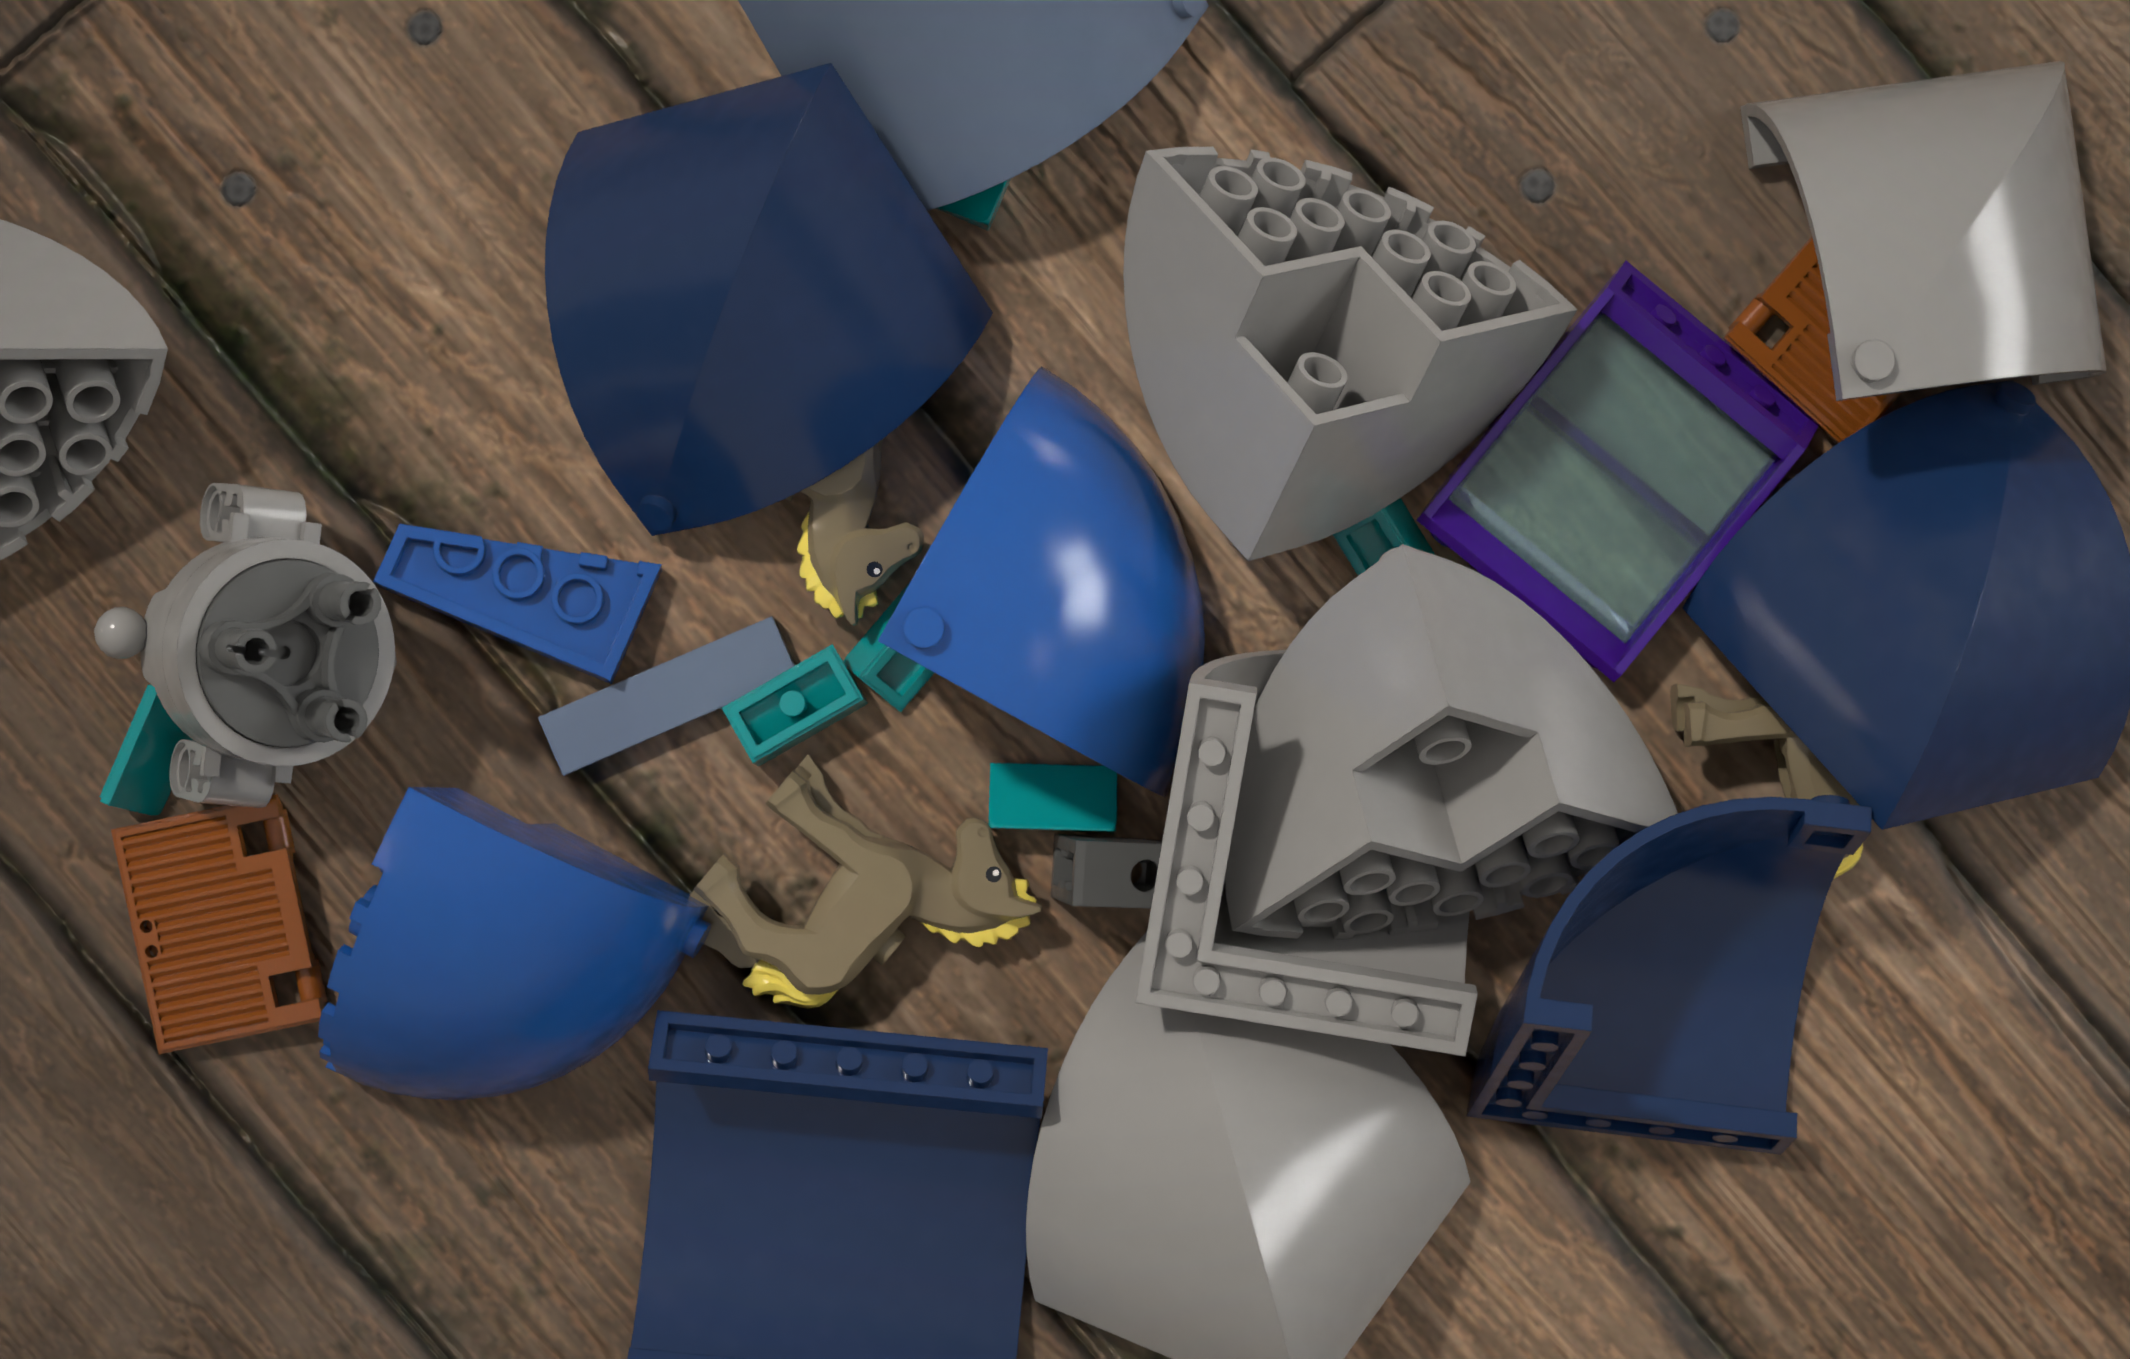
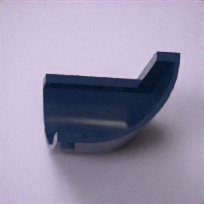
M832 63L580 131L575 136L565 155L556 180L549 209L546 233L545 285L550 330L559 371L573 412L597 461L651 536L703 527L758 511L810 487L841 469L895 430L936 392L964 360L993 314Z
M2013 380L1967 386L1922 398L1879 418L1839 442L1787 482L1759 508L1714 559L1682 607L1860 806L1872 807V819L1882 830L2099 778L2116 748L2130 709V553L2121 524L2097 474L2075 442L2036 403L2034 394L2028 388Z
M1821 795L1811 800L1782 797L1733 799L1702 805L1672 815L1639 831L1614 848L1588 871L1566 898L1494 1020L1480 1051L1474 1071L1466 1117L1781 1155L1797 1138L1798 1113L1786 1112L1787 1091L1799 1001L1814 934L1827 893L1846 854L1854 855L1871 833L1872 807L1850 805V801L1847 798L1836 795Z

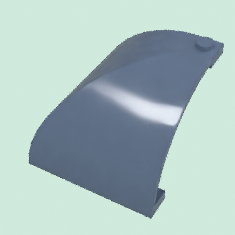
M738 0L781 76L832 63L927 211L967 198L1009 180L1045 161L1099 126L1130 101L1158 74L1183 44L1209 7L1206 0Z

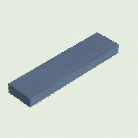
M771 616L539 716L538 719L561 773L565 776L721 709L792 668L795 664L774 616Z

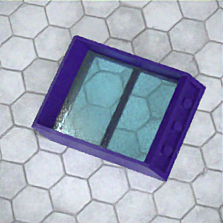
M1625 261L1552 349L1525 387L1497 416L1443 482L1416 521L1429 530L1438 543L1451 548L1479 571L1481 575L1491 579L1521 599L1558 631L1591 667L1598 669L1615 682L1693 589L1718 554L1751 518L1804 453L1818 425L1741 354L1634 266Z

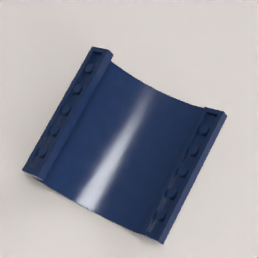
M657 1010L648 1065L649 1081H656L652 1166L638 1298L631 1347H629L627 1359H1017L1027 1254L1026 1215L1028 1190L1039 1136L1040 1118L1042 1119L1048 1048Z

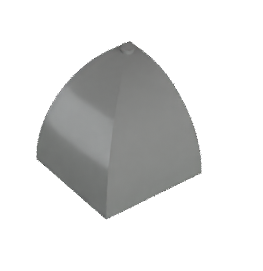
M2056 61L1747 103L1740 107L1749 169L1789 164L1800 192L1814 242L1830 327V333L1827 336L1836 401L2031 376L2032 385L2091 378L2107 372L2064 62Z
M1286 650L1241 653L1222 657L1200 666L1191 675L1188 686L1135 1003L1466 1056L1478 995L1476 985L1465 983L1469 912L1454 916L1439 915L1437 916L1439 921L1438 928L1389 935L1386 926L1378 931L1355 934L1353 938L1334 939L1332 927H1302L1304 933L1297 939L1232 931L1226 897L1225 873L1252 718L1257 701Z
M1146 931L1109 977L1091 1005L1062 1063L1049 1098L1032 1164L1026 1215V1253L1034 1299L1040 1304L1171 1359H1344L1471 1182L1465 1159L1455 1134L1426 1086L1390 1044L1135 1003L1147 935Z

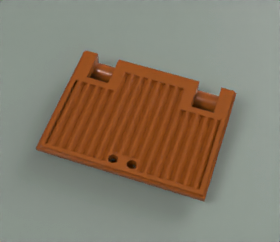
M1811 236L1762 293L1757 294L1729 326V331L1723 339L1830 437L1839 443L1868 424L1878 420L1901 393L1836 401L1827 336L1830 333L1819 264ZM1773 315H1777L1790 328L1770 349L1756 334Z
M278 794L272 795L269 803L263 808L225 805L111 830L158 1054L320 1021L321 1011L328 1001L319 959H315L312 952L293 863V853H296L289 817L287 809L283 810ZM263 821L269 852L247 856L241 825ZM294 971L301 1001L279 1006L273 975Z

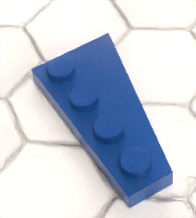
M399 524L373 582L379 588L612 684L663 568L662 564L639 561V563L609 559L608 556L585 552L580 554L545 549L540 545L517 542V544L483 539L482 536Z

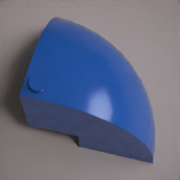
M1041 366L1024 388L979 461L917 569L878 642L1162 797H1166L1173 781L1191 675L1200 666L1204 665L1205 634L1202 596L1193 556L1180 519L1160 480L1138 448L1114 421L1085 395Z
M408 787L372 862V865L380 868V872L383 873L378 886L376 884L373 885L363 898L361 897L356 901L351 912L349 932L357 936L354 946L351 948L343 944L337 951L327 988L338 992L339 995L336 1006L328 1002L321 1011L318 1037L323 1039L324 1045L319 1051L321 1059L328 1061L325 1066L326 1068L360 1084L393 1094L423 1099L465 1100L501 1096L534 1088L562 1077L595 1059L618 1042L645 1016L665 991L685 955L694 958L703 946L712 924L702 919L709 906L692 898L690 894L555 823L526 824L459 788Z

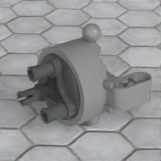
M210 484L202 499L200 529L205 540L223 543L196 556L177 573L166 589L155 593L148 605L144 619L134 609L127 607H114L98 618L94 634L95 641L100 650L107 656L115 659H128L140 652L144 678L155 687L156 693L171 719L184 733L193 739L179 740L172 753L169 778L172 793L176 797L197 803L255 808L266 807L273 794L275 782L291 784L293 766L304 765L329 757L346 747L356 738L362 736L367 726L376 716L387 695L392 674L397 664L394 632L388 609L376 586L363 570L341 553L320 545L322 524L306 522V504L303 495L299 492L241 484Z

